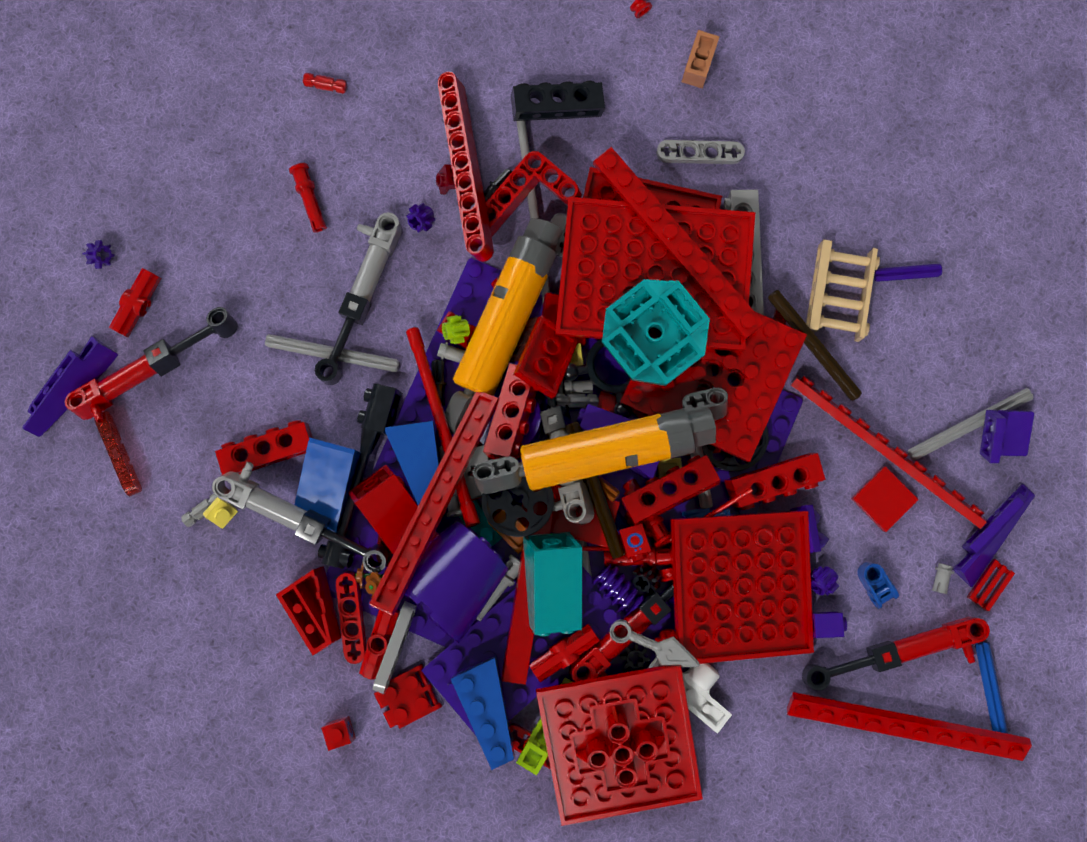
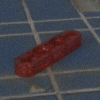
M108 411L102 412L104 420L100 423L95 420V423L121 486L130 497L141 492L142 487L133 465L128 462L130 458L123 443H120L122 439L111 414Z

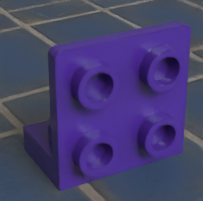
M986 410L980 455L989 463H1000V456H1027L1034 412Z

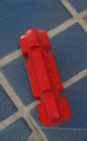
M305 73L303 76L304 86H315L317 89L332 92L336 90L337 93L342 94L346 92L347 83L345 80L337 79L335 81L334 78L316 75L315 77L311 73Z

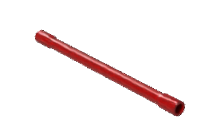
M413 327L406 331V335L415 356L445 453L452 440V435L425 353L420 330L418 327ZM463 474L456 492L466 528L480 524Z

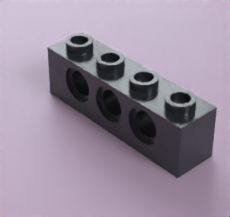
M592 80L583 83L566 81L561 84L544 82L539 85L521 83L513 86L511 92L513 121L601 117L605 110L602 82L595 83ZM575 96H580L584 101H578ZM553 97L560 98L562 102L554 101ZM531 98L538 99L540 103L532 102Z

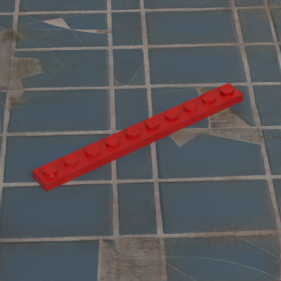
M612 147L593 161V165L744 340L764 325L761 318Z
M796 375L792 380V387L981 529L987 523L983 516L985 512L975 504L970 506L964 501L966 498L955 489L950 491L945 487L946 482L937 475L932 477L926 473L928 469L917 460L914 463L907 458L908 454L898 446L893 448L888 444L890 440L880 432L877 434L869 429L871 426L862 418L856 420L850 415L852 411L843 404L838 406L831 401L833 397L823 389L820 392L814 388L815 383L808 377L803 376L801 378Z
M475 392L369 603L372 607L394 616L496 409L497 397L484 392Z
M796 692L792 693L787 706V715L1019 761L1024 760L1032 746L1030 738Z

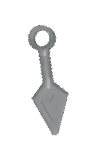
M616 620L611 625L610 636L615 642L625 643L630 640L655 651L661 666L681 665V667H698L700 665L699 661L674 636L657 642L632 631L630 623L626 620ZM617 625H624L628 629L627 636L623 638L616 636L614 628Z

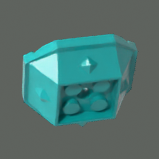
M644 279L606 308L602 343L631 380L666 386L704 357L710 318L680 281ZM656 328L661 332V337L653 339L649 336L648 331Z

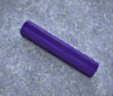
M941 264L878 268L874 272V281L939 277L942 275Z

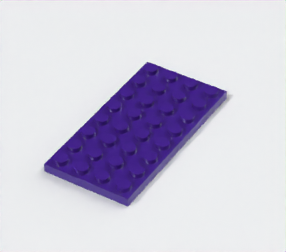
M582 566V627L589 624L600 640L610 631L613 622L624 619L626 616L622 612H617L619 608L616 605H611L612 600L610 597L605 598L606 593L604 591L599 592L600 586L597 583L592 584L594 579ZM516 588L488 611L482 618V621L478 620L472 625L459 644L454 641L421 670L474 734L475 732L452 684L451 678L453 675L495 655L497 656L499 674L502 677ZM558 632L551 633L549 636L534 635L529 664L548 652L549 648L566 636L568 638L573 633L563 634ZM530 666L528 668L526 685L501 681L508 721L537 697L536 689L548 687L569 669V666L559 669L541 683L532 672Z

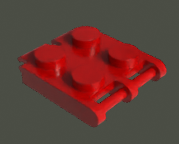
M422 664L391 679L385 694L374 693L381 709L386 706L390 708L383 713L390 728L398 725L399 729L442 707L441 702H437L431 689L433 688L432 684L428 683L424 673L421 671L424 668ZM417 671H418V673H419V675H420V677H421V680H422V682H423V684H424V687H422V685H421V683H420V681H419V679H418V677H417V675H416V672H417ZM425 691L428 692V694H429V696H430V698H431V700H432V702H433V704H434L433 706H431L430 701H429V699H428V697H427Z

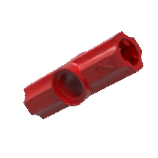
M142 268L131 289H127L122 294L119 301L120 308L109 328L129 337L139 318L147 313L145 311L146 308H150V298L162 278Z
M381 610L378 611L359 674L370 680L376 679L400 611L396 610L394 616ZM375 638H381L384 641V647H379L375 642Z
M586 624L582 627V630H578L568 638L566 636L549 648L548 652L532 661L529 666L541 683L559 669H564L580 658L579 655L589 650L600 640L590 625Z

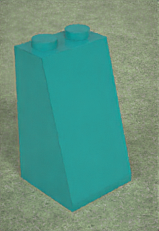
M570 532L523 537L529 626L534 635L549 636L551 633L558 632L571 634L574 631L582 630V546Z

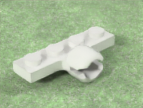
M657 656L648 668L661 666ZM709 663L700 664L698 667H690L688 671L682 672L688 709L718 734L732 716L730 712L709 694L710 689L719 679V673Z

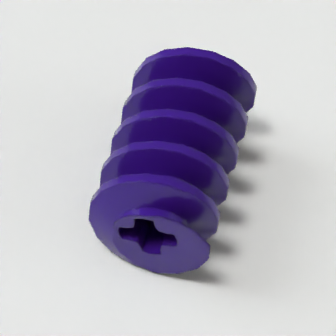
M610 564L594 578L592 584L601 582L598 589L599 592L607 589L605 598L613 596L614 599L611 605L614 606L619 603L620 607L617 612L626 611L625 616H627L643 602L644 596H636L637 588L629 590L632 584L631 581L623 582L625 578L624 573L616 575L619 568L617 566L610 568Z

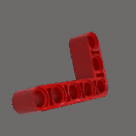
M538 151L529 152L486 202L488 216L490 213L496 212L495 219L489 221L491 236L493 237L539 182L567 205L569 197L565 196V192L570 188H574L575 193L570 197L581 198L580 188L574 180ZM541 161L538 168H531L533 162ZM557 174L558 178L555 182H548L551 175ZM520 178H526L525 184L517 186ZM507 195H511L510 201L502 204V199Z

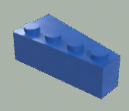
M495 655L453 675L451 678L491 770L514 760L515 756L498 661Z

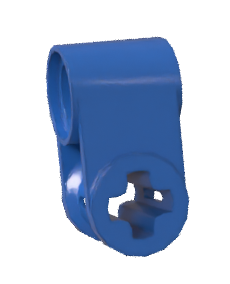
M866 562L859 566L857 575L866 589L867 595L877 609L882 608V604L890 599L899 598L897 589L880 565ZM873 568L875 575L869 580L867 571Z

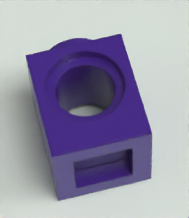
M812 613L814 638L845 637L844 631H847L846 617H843V613Z

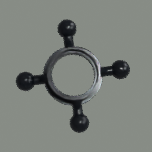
M600 339L589 350L586 365L576 366L574 363H569L563 379L573 381L578 375L588 374L596 387L608 393H615L617 403L614 406L613 412L628 418L632 413V409L621 404L620 401L631 378L629 377L625 383L620 385H610L599 378L595 371L594 362L599 350L605 347L602 339Z

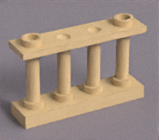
M823 239L818 245L806 324L813 333L822 327L855 332L854 341L859 342L869 333L870 324L867 323L874 272L878 269L880 257H877L878 249L873 248L867 254V257L840 253L831 249L832 241ZM838 261L866 266L864 279L832 274L831 271H828L829 262ZM829 283L862 288L861 299L857 301L828 296L827 293H824L825 286ZM832 305L859 310L857 323L824 318V315H821L822 306Z

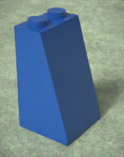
M433 421L385 427L387 437L418 505L440 464L436 425Z
M309 437L294 505L306 511L311 509L330 518L331 521L327 529L337 533L361 452Z

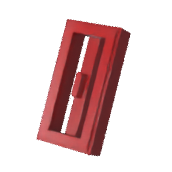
M992 559L967 598L985 611H990L1015 573L1012 570H1008L1005 565H1001L998 560ZM997 567L998 571L996 572L992 580L989 582L979 598H976L977 594L979 593L983 585L986 583L992 572ZM1003 573H1005V576L1000 581V583L998 584L990 598L987 600L986 603H984V601L986 600L992 589L995 587Z

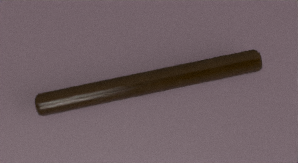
M779 290L773 291L768 296V300L791 328L807 334L804 344L851 401L858 399L862 394L860 389Z
M578 422L566 426L568 435L582 432ZM598 475L584 478L613 559L620 558L625 555V550Z

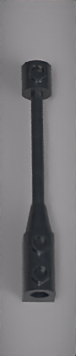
M373 384L372 389L367 388L364 392V401L368 402L366 411L360 410L357 417V422L361 424L362 429L361 453L350 490L362 482L369 456L372 454L380 435L387 436L385 427H392L394 425L403 394L397 388ZM349 494L337 534L344 537L347 535L355 508V503ZM327 541V545L321 544L319 547L318 557L322 558V564L344 569L345 567L350 568L352 566L355 553L332 541Z

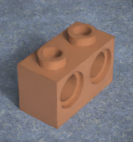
M701 30L697 31L683 74L682 83L703 89L720 36Z

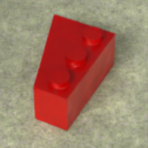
M324 566L313 569L276 594L312 656L342 638Z

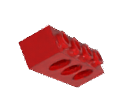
M509 364L483 449V452L490 459L508 456L517 459L521 456L522 440L529 431L528 419L530 413H533L536 407V400L534 398L538 390L513 375L517 366L515 364ZM521 389H525V392L522 395L517 396V393ZM519 410L517 416L510 418L514 411ZM512 432V436L504 440L505 435Z
M296 420L288 423L286 428L280 430L279 427L271 428L265 431V435L257 437V434L243 438L244 442L237 444L229 442L221 445L222 449L216 450L215 453L222 475L231 471L241 474L247 462H251L254 465L252 471L306 454L309 437L313 438L309 424ZM291 435L292 444L285 447L283 440L286 436ZM268 442L270 450L267 454H263L261 447L264 443ZM247 450L248 457L242 462L239 455L241 451Z
M807 453L725 479L724 481L730 500L746 492L753 483L757 485L758 489L755 495L752 493L747 494L732 504V507L747 510L755 507L754 503L759 501L769 503L775 501V496L781 494L784 496L794 495L798 493L797 489L802 487L805 490L818 487V482L826 479L818 453ZM795 470H798L800 473L797 481L794 479ZM775 476L779 480V484L776 488H774L772 484V480Z
M700 455L689 459L687 461L688 464L682 468L675 466L666 472V476L660 479L654 477L645 482L646 486L640 489L635 487L625 492V497L621 498L622 503L634 526L643 524L719 485L720 478L708 456L700 457ZM692 473L697 476L698 480L695 483H687L684 476ZM667 484H672L677 490L673 494H666L663 491V487ZM645 495H652L655 498V502L652 505H645L642 502V498Z

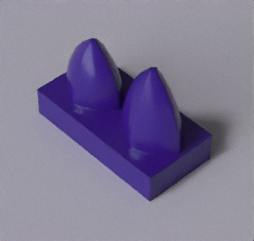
M813 505L790 509V511H808L810 553L820 552L829 541V538L823 533L818 532L817 524L822 516L814 510Z

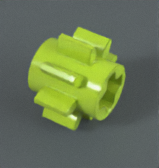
M458 315L447 317V322L442 323L444 339L450 340L451 344L464 343V337L470 334L467 320H461V316Z

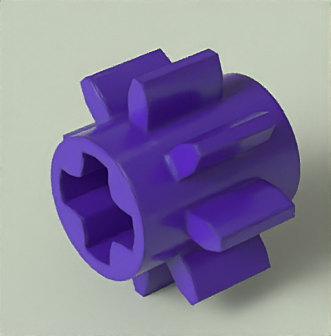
M422 203L419 206L415 204L409 208L410 213L406 217L412 229L417 230L419 233L423 229L427 232L433 227L431 223L436 218H434V212L429 206Z
M96 240L95 245L87 243L88 249L82 253L86 255V264L95 263V269H102V264L110 266V259L115 256L111 253V245L102 246V240Z
M819 566L818 569L815 568L811 572V589L815 593L828 596L838 589L839 585L836 583L838 575L830 567L825 566L822 568Z

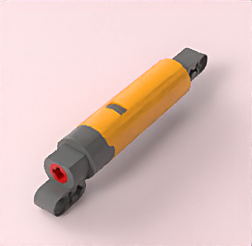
M557 213L553 216L551 222L531 218L523 236L517 237L453 377L454 382L465 389L464 392L457 391L453 394L445 411L451 435L455 434L475 392H484L494 396L546 282L556 256L563 257L567 214Z
M711 388L694 392L683 398V409L523 445L520 448L522 459L520 463L514 457L508 456L477 464L473 469L477 489L484 494L517 487L521 483L522 477L526 476L529 489L533 491L694 453L695 447L716 443L714 420L726 416L728 412V394L722 388Z

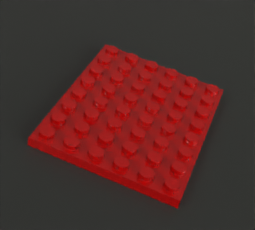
M569 197L555 335L602 339L606 308L644 279L680 281L710 318L706 349L745 351L746 340L737 332L625 201ZM662 205L749 305L756 212ZM656 328L648 331L649 336L653 339L661 337V332Z

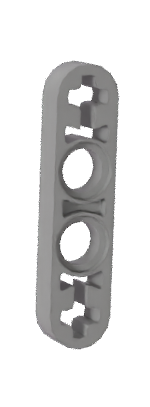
M664 140L658 145L656 154L658 159L665 163L737 164L743 159L745 149L742 144L734 141ZM677 146L680 147L679 157H676L677 152H670L669 156H665V153L661 152L664 150V147H669V151H676ZM691 147L695 150V155L693 157H686L683 154V149ZM707 148H714L717 150L718 155L715 158H709L705 150ZM722 148H725L724 152H731L732 148H735L736 152L740 153L737 154L736 158H733L731 153H725L724 158H721Z
M407 601L404 602L372 690L385 694L415 615L417 605Z

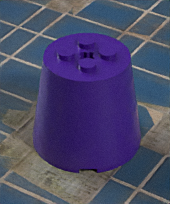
M456 521L429 543L404 595L413 604L418 605L420 603L430 612L427 617L459 644L509 569L502 561L503 558L495 550L490 549L492 545L482 536L478 538L476 532L470 527L466 528Z

